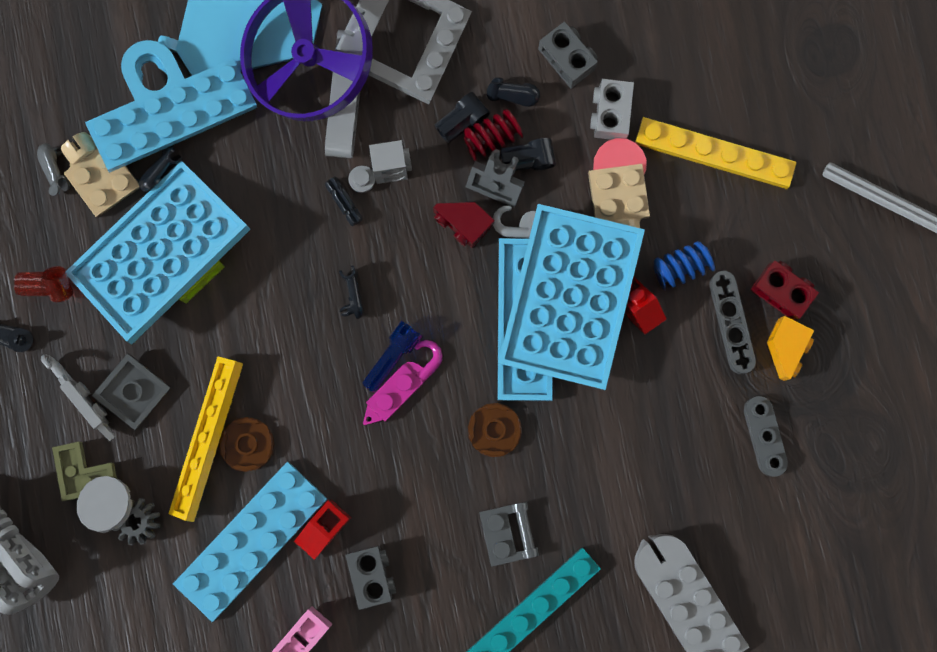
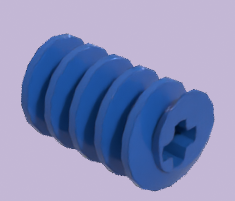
M699 241L693 244V248L687 245L683 248V252L677 249L674 251L673 256L667 253L664 255L663 260L658 257L654 259L653 263L655 275L663 290L666 289V282L672 288L676 287V278L682 284L686 283V274L694 280L696 278V270L704 276L705 266H708L712 272L715 271V264L710 251Z

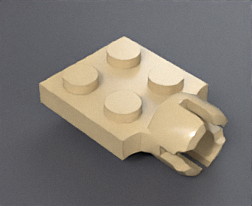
M81 132L73 136L80 149L69 140L61 146L62 153L70 162V168L64 172V175L95 217L98 218L140 187L127 166L109 173L91 136L86 132Z
M642 164L591 170L588 172L595 218L640 228V220L650 217Z

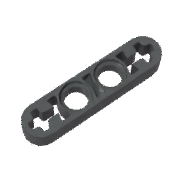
M720 271L711 278L709 282L710 291L729 366L733 372L745 374L752 371L755 367L756 358L735 277L728 271ZM720 277L724 281L728 280L729 285L725 287L726 294L732 293L733 297L719 300V296L724 295L723 288L716 285ZM730 302L735 305L736 313L733 317L723 314L722 306L724 303ZM732 328H737L742 332L743 338L740 343H734L729 339V331ZM746 346V349L741 350L742 357L749 360V363L745 364V369L741 365L736 364V360L740 359L738 351L733 353L732 348Z

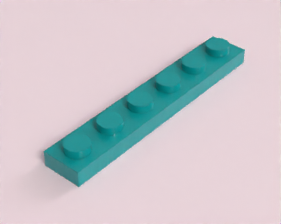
M583 548L579 549L466 652H510L601 568Z

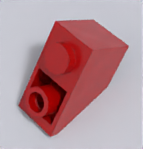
M633 276L625 314L643 334H647L664 322L666 317L657 297Z
M328 500L308 522L294 542L315 560L350 521L351 517L334 501Z

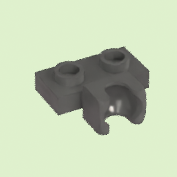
M495 149L487 165L475 161L466 188L515 208L525 183L513 177L519 160L517 157H513L509 164H504L499 159L500 151Z

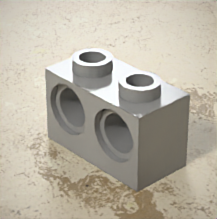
M602 79L600 86L595 87L593 103H597V113H592L590 129H595L594 138L627 139L634 82ZM615 93L619 100L616 102L609 101L606 94ZM612 118L617 126L609 128L605 126L603 120Z
M402 140L369 145L373 173L377 184L408 179L407 171H412L409 148L403 149Z

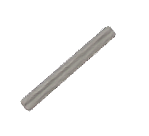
M833 163L826 165L822 174L825 178L937 233V215Z

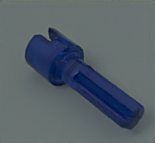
M401 320L389 336L391 344L367 375L363 385L368 390L375 392L404 353H411L423 335L413 330L410 325Z

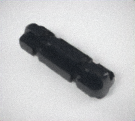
M333 177L325 183L327 190L330 194H333L332 197L342 213L346 214L349 224L351 226L357 225L363 220L358 209L355 210L354 203L345 189H342L338 178Z

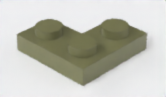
M82 442L52 447L62 501L78 499L80 492L86 484L97 477L109 476L117 479L114 463L87 468Z

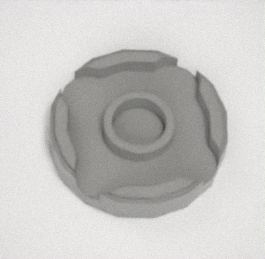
M109 476L97 477L87 483L77 500V514L81 523L88 529L101 533L121 527L129 518L132 509V499H130L128 486L121 480Z

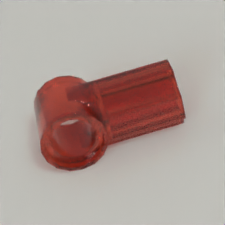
M61 266L50 267L44 272H18L14 277L16 295L49 296L53 302L65 301L73 295V289L65 268Z

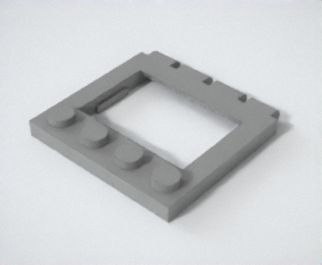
M359 0L356 7L364 14L363 17L367 22L371 36L389 0ZM409 0L427 10L431 9L441 14L412 78L372 59L369 76L429 104L472 12L450 0ZM352 14L345 29L348 35H342L335 51L362 56V34L355 15Z

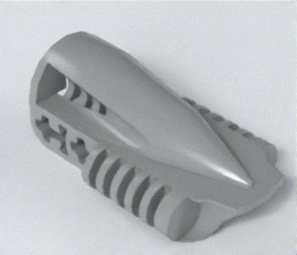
M0 506V613L10 615L30 607L48 594L57 584L59 574L45 556L19 533L16 525H12L13 521L7 517L6 512L1 510ZM33 588L34 591L28 593L26 597L23 595V592Z

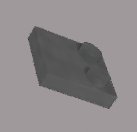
M127 353L92 396L136 430L171 387Z

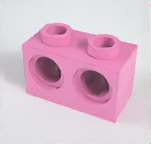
M311 606L272 652H309L332 626V623Z

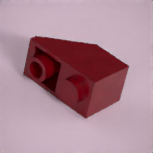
M475 202L437 203L433 207V211L436 214L434 219L443 228L449 226L455 232L454 238L464 247L468 244L473 248L495 223V220Z

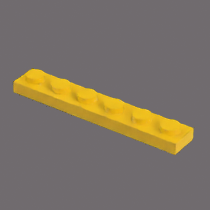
M645 117L641 120L635 141L638 146L785 189L790 187L796 162Z
M217 357L168 513L185 521H195L243 363Z

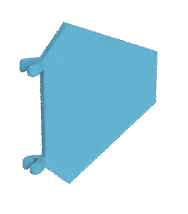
M188 0L179 40L161 35L158 42L165 45L171 52H177L192 76L232 58L235 59L240 72H242L240 48L243 33L250 17L264 0ZM311 0L313 43L322 10V4L318 0ZM284 2L276 6L266 16L257 31L252 48V69L294 59L291 50L295 43V38Z

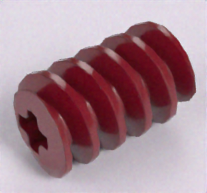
M508 109L503 110V119L498 114L493 115V123L488 118L484 119V128L479 123H475L474 132L468 127L464 129V141L474 161H477L476 152L479 151L483 157H486V148L489 147L494 151L496 149L495 143L497 142L503 148L506 147V138L515 143L514 134L516 133L523 139L521 128L514 115Z

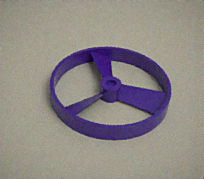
M264 0L250 17L244 30L240 48V61L245 82L254 97L261 104L289 119L315 121L338 113L356 98L370 72L373 46L367 22L352 2L342 0L351 9L360 26L363 42L362 56L319 49L313 43L311 0ZM284 2L295 38V43L291 50L294 59L257 86L252 70L254 39L266 16L276 6ZM300 63L307 67L318 64L353 81L348 90L338 100L328 107L305 114L288 113L277 109L269 102Z

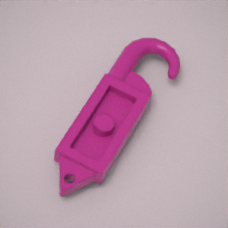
M424 340L415 345L416 350L422 347L430 348L433 351V358L424 368L414 362L403 364L366 402L368 406L363 425L382 420L386 422L439 368L443 354L438 344L433 341ZM367 417H371L370 422L367 421Z

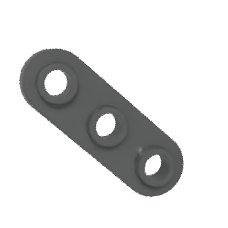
M757 396L750 398L744 405V415L758 467L766 476H780L786 471L788 461L773 406L765 397ZM757 405L763 407L764 412L762 415L756 413L755 408ZM765 431L771 434V439L768 442L763 439ZM772 458H776L778 460V466L776 468H772L770 465V460Z

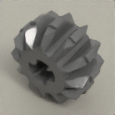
M139 498L137 502L132 499V509L129 518L121 527L113 529V531L122 530L118 539L125 540L128 537V545H134L136 541L142 545L146 543V537L154 538L156 535L151 528L158 529L161 526L159 523L154 522V518L160 517V513H151L155 505L149 503L145 506V499ZM140 517L141 524L133 526L132 520Z

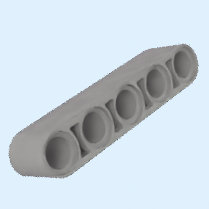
M340 29L338 30V32H337V39H336V47H337V45H338V43H339V41H340L342 35H343V34L348 35V34L345 32V30H340ZM333 72L329 105L338 100L348 90L353 81ZM360 92L344 109L328 117L325 156L353 158Z

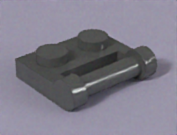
M527 501L479 512L491 567L539 556L538 547L534 546L526 510H529ZM516 513L524 550L517 552L508 514Z

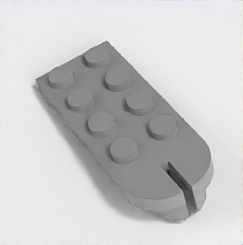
M669 534L649 535L648 537L663 556V561L660 562L649 543L643 539L635 555V570L686 652H743L748 649V644L687 546L681 540Z

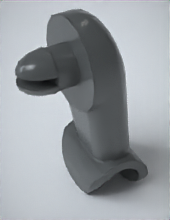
M44 143L38 147L37 158L50 184L49 194L55 196L60 192V188L64 191L69 190L70 182L66 176L60 174L57 165V158L61 156L62 151H59V147H51L48 143Z

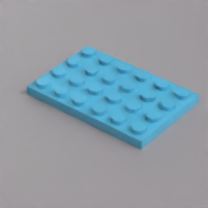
M180 161L64 273L118 333L132 345L251 229L195 173Z
M538 204L498 364L606 390L645 229Z

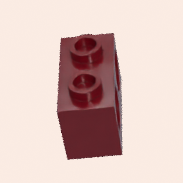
M774 260L768 264L750 290L786 317L796 321L802 317L819 292L814 289L815 286L811 281L804 277L799 278L793 274V270L789 265L782 261L777 262ZM770 275H776L780 279L779 287L771 285L769 281ZM792 291H798L801 294L802 302L800 304L792 300Z

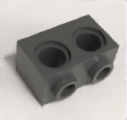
M564 21L539 41L538 50L570 89H572L596 70L598 61L593 49L589 46L585 47L580 41L581 37L578 31L573 26L569 27ZM557 40H564L568 43V46L560 48L556 46L555 42ZM573 60H581L585 66L583 68H576L571 62Z
M380 545L345 555L359 610L393 600L392 594L396 593L393 577L388 578L385 567L390 565L386 550L381 551ZM371 555L375 558L376 567L373 570L363 568L361 564L363 556ZM376 582L382 586L383 594L380 597H373L369 594L368 586L370 583Z

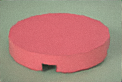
M615 138L605 142L598 149L594 157L593 170L642 164L645 174L647 160L643 150L635 142L625 138Z

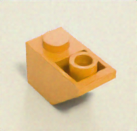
M786 316L777 320L767 341L779 379L783 381L790 380L798 375L802 367V363L799 361L803 353H808L814 342V339L811 338L814 332L813 329Z

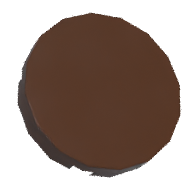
M500 403L486 404L477 409L471 416L468 425L469 440L473 447L481 454L489 457H501L512 452L518 445L522 434L521 421L517 414L508 406Z
M249 417L239 418L231 422L223 430L219 441L220 454L224 461L233 469L244 472L258 470L267 464L273 455L275 446L273 434L269 427L260 420Z

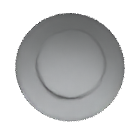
M357 166L349 174V184L357 192H367L375 184L374 173L367 166Z

